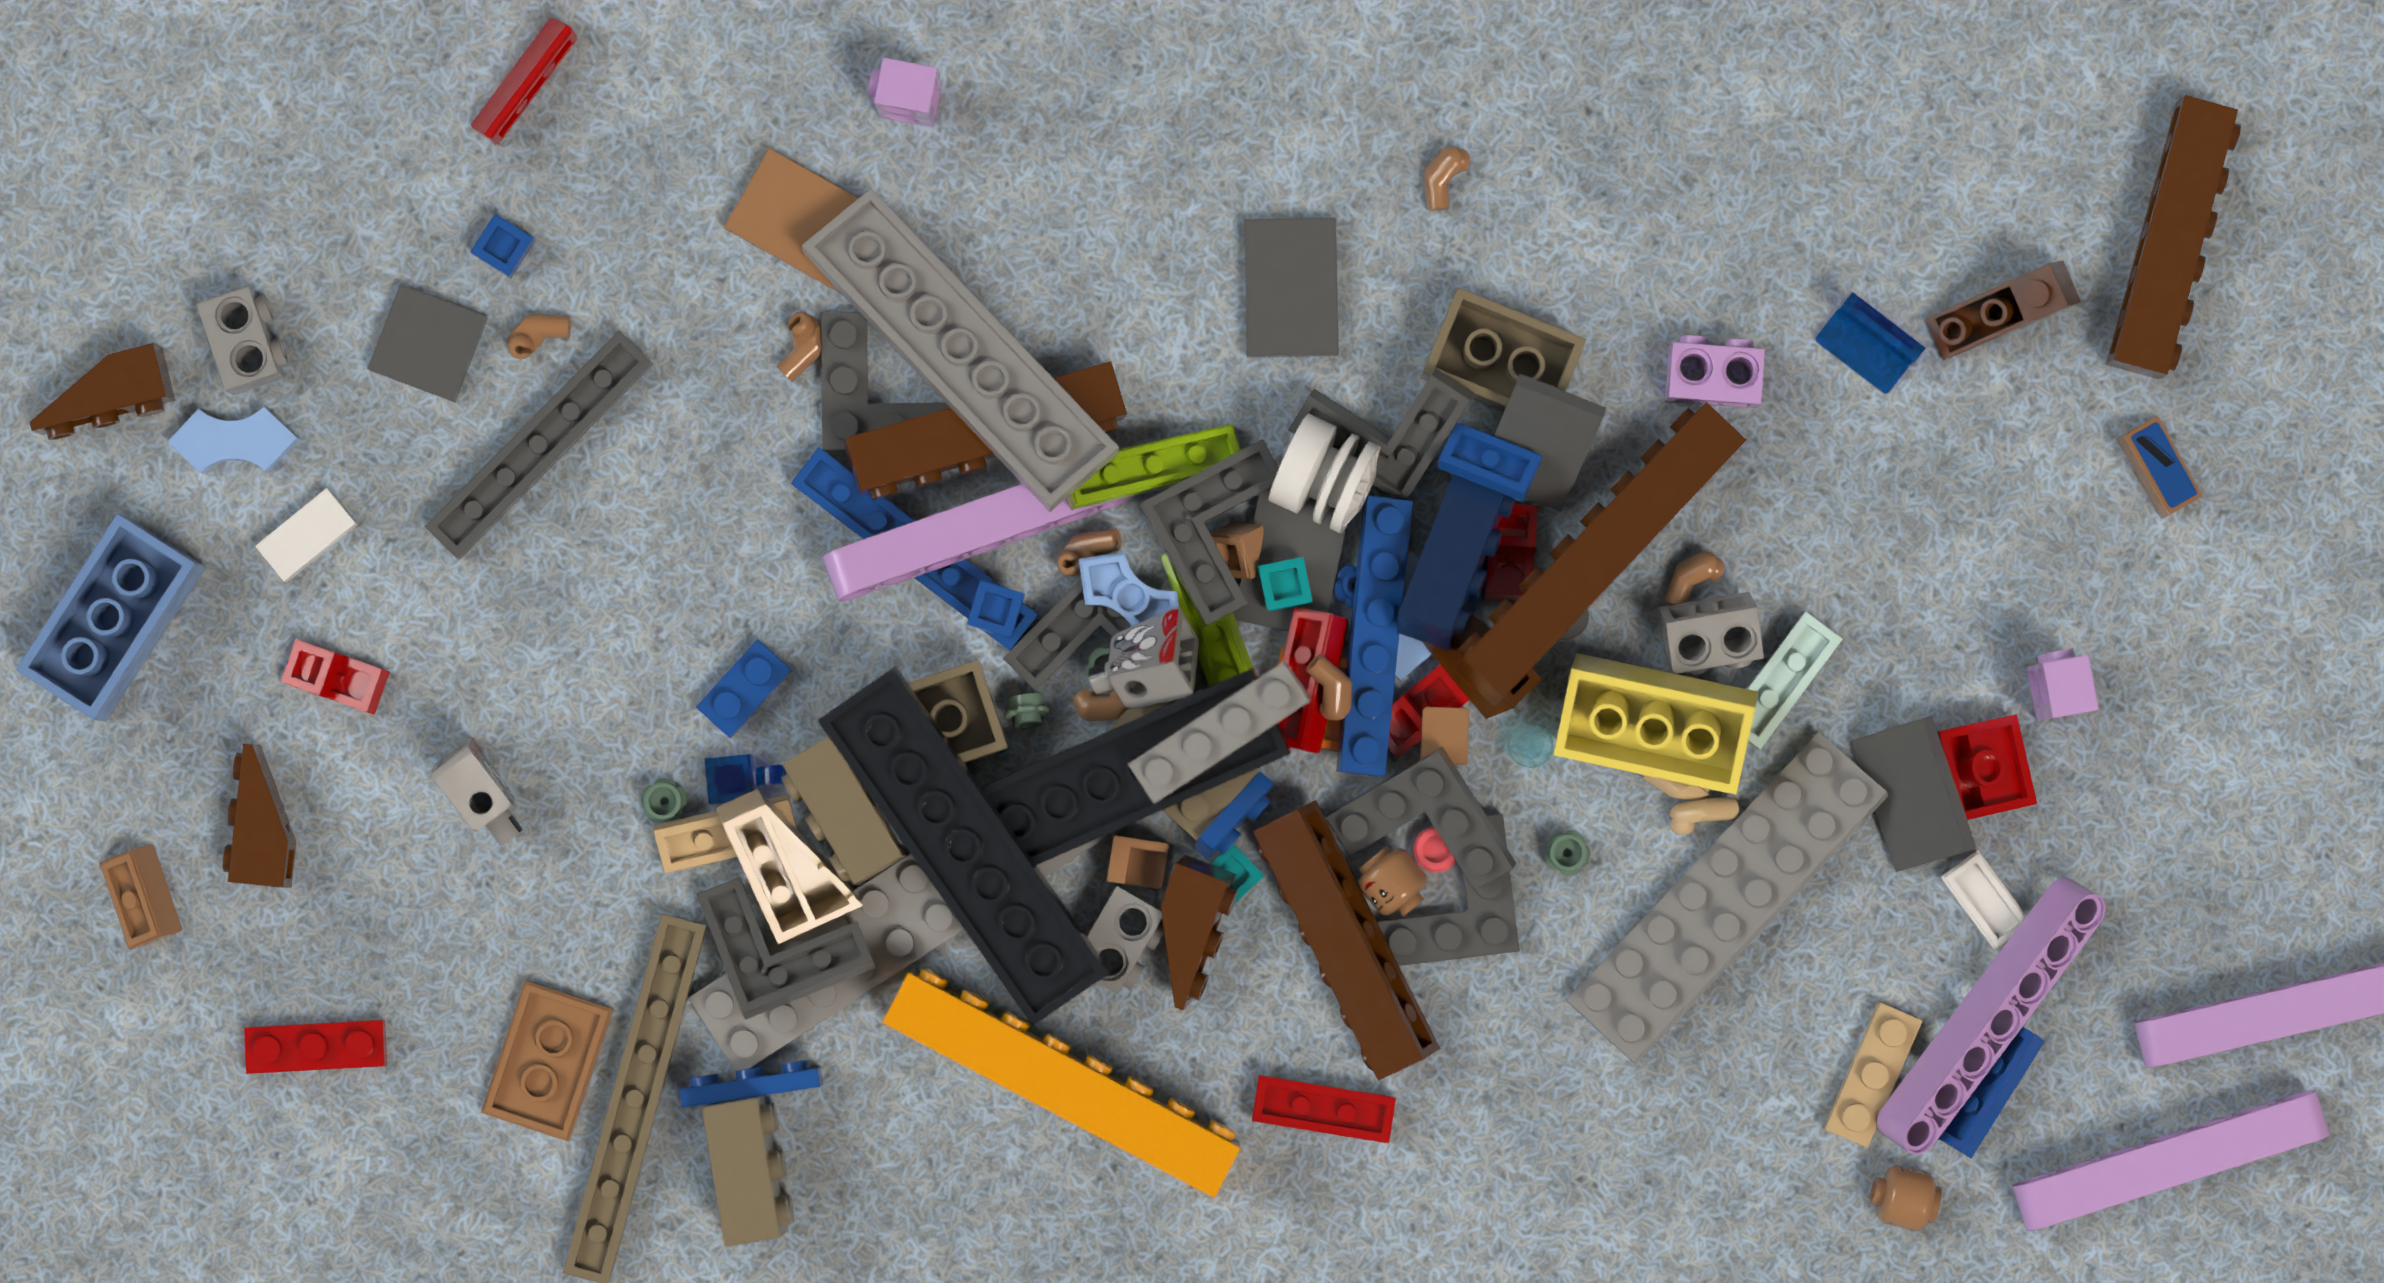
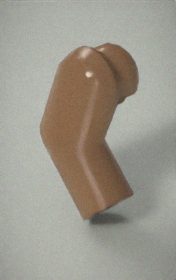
M1449 146L1442 149L1425 169L1424 180L1427 211L1450 209L1448 182L1457 173L1467 171L1470 166V156L1463 148Z
M797 312L789 319L788 328L792 331L793 350L777 365L778 369L791 382L797 379L821 353V327L816 318L806 312Z
M530 314L526 316L508 336L507 345L509 353L516 359H526L546 338H570L571 316Z
M1112 528L1074 535L1058 556V570L1066 576H1077L1081 574L1080 558L1094 557L1099 553L1119 551L1122 541L1118 529Z
M1700 552L1679 562L1674 569L1664 603L1669 605L1686 603L1689 600L1693 585L1705 580H1719L1725 570L1722 559L1716 557L1712 552Z
M1319 654L1310 662L1306 672L1323 686L1322 703L1319 704L1322 716L1327 720L1339 721L1345 718L1351 709L1352 682L1325 656Z
M1085 688L1076 693L1073 699V704L1077 708V715L1088 722L1115 720L1128 709L1115 690L1110 695L1097 696L1094 690Z

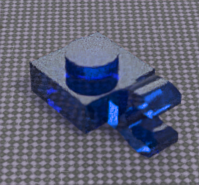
M753 754L704 759L709 805L730 802L756 790V786L784 784L781 777L787 774L782 764L754 767Z

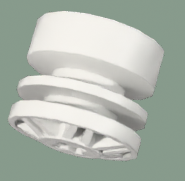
M1307 414L1297 429L1281 462L1268 500L1297 514L1311 497L1317 500L1313 521L1318 524L1322 523L1330 508L1333 507L1335 511L1330 523V529L1342 534L1349 521L1359 513L1369 494L1377 473V459L1381 447L1369 441L1359 458H1355L1354 455L1358 447L1359 436L1352 433L1340 450L1333 448L1337 427L1311 414Z

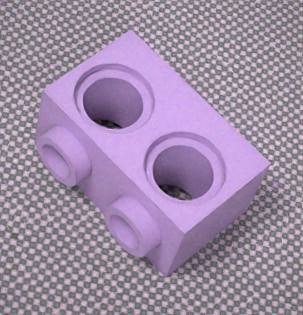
M883 57L881 69L872 70L868 96H871V104H875L880 118L934 128L942 81L936 67Z
M1680 336V343L1673 342L1668 348L1665 402L1702 405L1707 402L1709 405L1756 409L1761 405L1765 349L1753 348L1754 341L1727 339L1726 346L1708 345L1707 337ZM1685 358L1697 359L1704 369L1702 379L1698 381L1686 379L1680 371L1681 361ZM1739 361L1745 364L1749 370L1748 382L1741 385L1731 382L1726 374L1728 363Z
M2073 648L2037 655L2039 664L2026 667L2037 721L2099 710L2089 655L2075 657Z

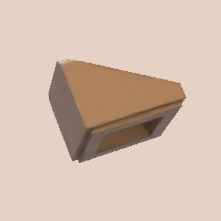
M1235 522L1210 533L1234 578L1253 579L1256 577L1264 535L1262 524Z

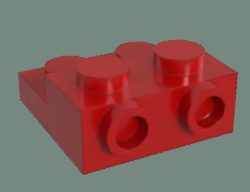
M2017 714L1937 731L1967 820L2037 804Z

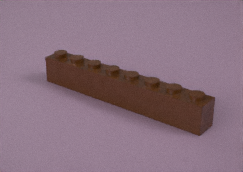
M1707 402L1696 413L1688 407L1670 426L1676 434L1666 444L1658 439L1640 457L1646 464L1636 476L1628 470L1610 489L1616 497L1606 508L1598 502L1580 521L1586 529L1576 539L1567 534L1549 553L1555 559L1550 567L1544 572L1537 566L1519 585L1525 593L1514 604L1507 598L1488 617L1494 623V626L1484 636L1476 630L1457 650L1464 657L1457 663L1454 669L1493 706L1510 692L1746 441Z

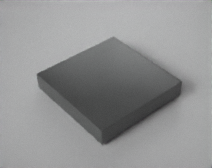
M400 284L367 369L456 403L488 317Z

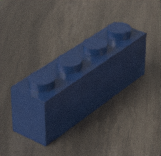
M1453 474L1398 612V634L1449 651L1455 635L1464 636L1472 612L1466 609L1471 595L1479 597L1487 575V571L1482 570V566L1486 556L1495 557L1502 537V531L1497 530L1501 517L1510 518L1516 499Z

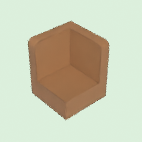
M1425 707L1422 710V736L1419 760L1443 746L1454 765L1468 764L1469 708Z
M1114 835L1107 881L1154 889L1162 888L1169 844Z

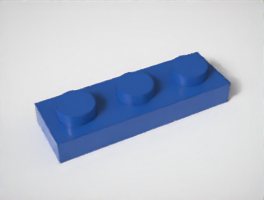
M2022 1027L1938 1140L1972 1159L2045 1041Z
M809 1060L781 1064L782 1073L764 1075L763 1067H755L735 1071L737 1079L718 1082L717 1074L691 1077V1086L679 1089L681 1105L684 1108L821 1087L824 1085L821 1067L810 1068Z

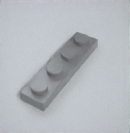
M1285 660L1128 765L1152 802L1156 803L1308 703L1311 698Z

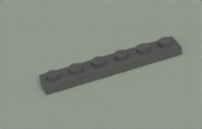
M618 330L426 524L425 528L460 560L632 387L653 363Z

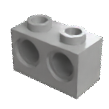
M247 286L196 304L226 392L237 395L286 378L282 366L289 363L287 353L281 339H273L268 322L274 321V316L265 295L258 296L257 291ZM237 307H246L248 310L247 323L240 329H231L228 321L230 313ZM252 350H260L263 355L261 367L255 372L247 373L243 367L245 355Z
M1750 592L1659 607L1665 657L1673 674L1680 673L1683 676H1696L1706 672L1707 668L1724 665L1728 668H1742L1750 665L1752 660L1764 659L1758 607ZM1740 626L1745 628L1742 635L1736 639L1728 640L1724 638L1728 630L1733 627ZM1692 634L1699 636L1698 641L1693 646L1687 648L1679 646L1680 641L1684 637Z
M1116 886L1087 936L1098 954L1104 949L1112 948L1122 955L1124 961L1122 970L1116 975H1107L1098 981V983L1117 994L1123 986L1130 990L1133 988L1145 967L1137 962L1146 946L1155 950L1164 934V926L1160 922L1162 920V911L1119 886ZM1136 908L1145 914L1147 926L1141 934L1132 936L1126 934L1121 929L1120 917L1127 909Z

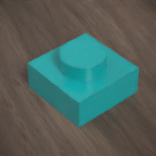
M1304 557L1258 566L1267 612L1313 603Z
M1235 844L1225 855L1220 854L1211 863V865L1236 874L1232 888L1238 890L1235 904L1264 877L1259 869Z

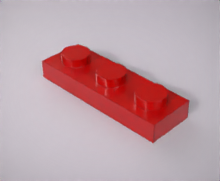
M385 1020L244 1028L246 1074L387 1066Z
M1259 1075L1252 1121L1389 1144L1396 1097Z

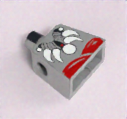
M1179 606L1115 634L1111 638L1109 662L1094 666L1088 670L1089 681L1094 692L1102 694L1115 689L1125 707L1130 709L1182 699L1194 694L1199 639Z
M473 738L466 741L434 765L430 776L474 832L486 826L501 846L523 830L508 810L514 803V795ZM486 792L493 802L486 806L479 805L473 798V794Z

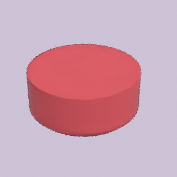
M1435 827L1426 828L1418 834L1413 844V854L1416 862L1423 869L1430 872H1443L1450 869L1456 863L1455 858Z

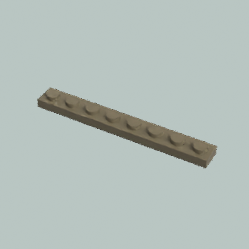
M661 914L564 1266V1274L597 1283H610L708 925Z

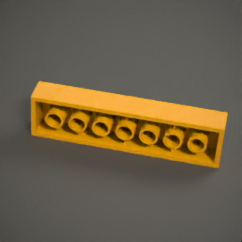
M922 968L920 974L915 971L907 974L882 1022L883 1024L1215 1198L1241 1149L1240 1143L1234 1140L1236 1131L1214 1119H1211L1209 1125L1206 1126L1192 1118L1195 1114L1193 1108L1170 1097L1167 1104L1151 1097L1154 1088L1132 1076H1129L1126 1083L1110 1075L1113 1066L1093 1055L1088 1054L1085 1061L1068 1053L1072 1047L1070 1043L1051 1033H1047L1044 1039L1028 1032L1031 1023L1009 1011H1006L1002 1017L988 1011L987 1007L990 1001L967 989L963 990L961 996L946 988L949 980L930 969Z

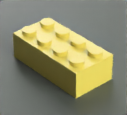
M1576 653L1570 672L1554 756L1737 795L1758 691Z

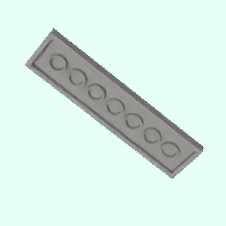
M872 188L802 245V252L1049 512L1119 454V446Z
M1818 732L1571 994L1567 1002L1636 1065L1888 797L1887 791Z

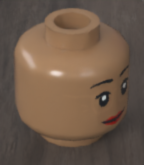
M1386 846L1358 869L1362 873L1358 881V887L1381 915H1390L1398 910L1402 916H1405L1424 900L1419 891L1426 885L1427 877L1404 849L1398 848L1391 851Z
M1894 1165L1886 1171L1883 1178L1875 1177L1870 1193V1204L1877 1205V1215L1882 1223L1919 1231L1926 1226L1927 1222H1935L1941 1204L1942 1189L1936 1186L1935 1180L1930 1173Z

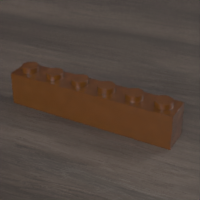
M2184 95L2176 102L2106 365L2155 379L2168 375L2169 370L2175 371L2182 352V344L2176 343L2181 326L2186 327L2188 325L2194 307V300L2188 299L2192 282H2199L2205 266L2206 257L2200 255L2204 238H2211L2217 221L2218 213L2212 211L2216 194L2221 195L2223 193L2229 176V168L2223 167L2228 150L2233 151L2235 149L2241 131V124L2235 123L2238 109Z
M1111 361L1053 378L1105 433L1119 429L1117 421L1123 420L1127 412ZM951 408L845 438L844 441L859 496L870 494L872 500L897 494V485L915 481L916 487L943 480L941 473L959 468L961 475L987 467L985 460L997 457Z
M1315 800L1253 831L1258 840L1257 848L1259 854L1265 862L1270 864L1278 880L1280 896L1291 906L1299 922V933L1303 941L1308 946H1311L1320 964V975L1324 983L1332 988L1340 1004L1341 1017L1346 1026L1353 1030L1361 1046L1362 1059L1365 1065L1374 1072L1377 1080L1379 1081L1418 1063L1438 1051L1440 1047L1363 893L1359 889L1358 883L1317 801Z

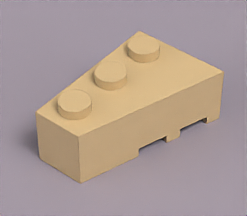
M759 789L716 807L724 829L777 944L863 906L851 884L840 879L834 867Z

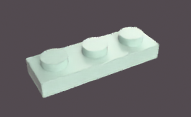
M1806 611L1803 612L1747 687L1748 690L1758 691L1748 743L1757 750L1763 747L1843 640Z

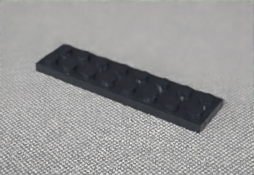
M896 666L817 720L1032 1026L1110 973L1107 965Z
M1252 667L1195 692L1188 697L1170 703L984 785L981 788L1033 862L1038 865L1288 756L1292 752L1277 722L1156 803L1152 802L1128 765L1258 679L1255 669Z

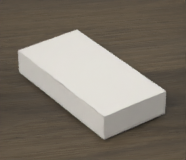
M326 488L255 547L284 582H288L356 527L358 523L331 490Z
M1978 850L1971 853L1939 877L1993 952H1997L2005 946L2026 918V914Z

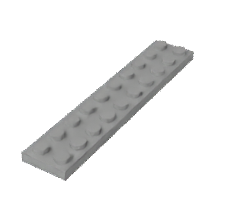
M1114 832L1036 866L1043 876L1046 877ZM912 854L854 890L863 906L785 942L777 944V941L768 946L770 955H774L857 921L875 965L874 969L745 1020L727 973L688 998L735 1071L753 1067L964 930Z

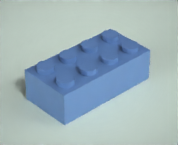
M116 514L23 657L16 671L89 718L106 722L206 569V566L131 518Z

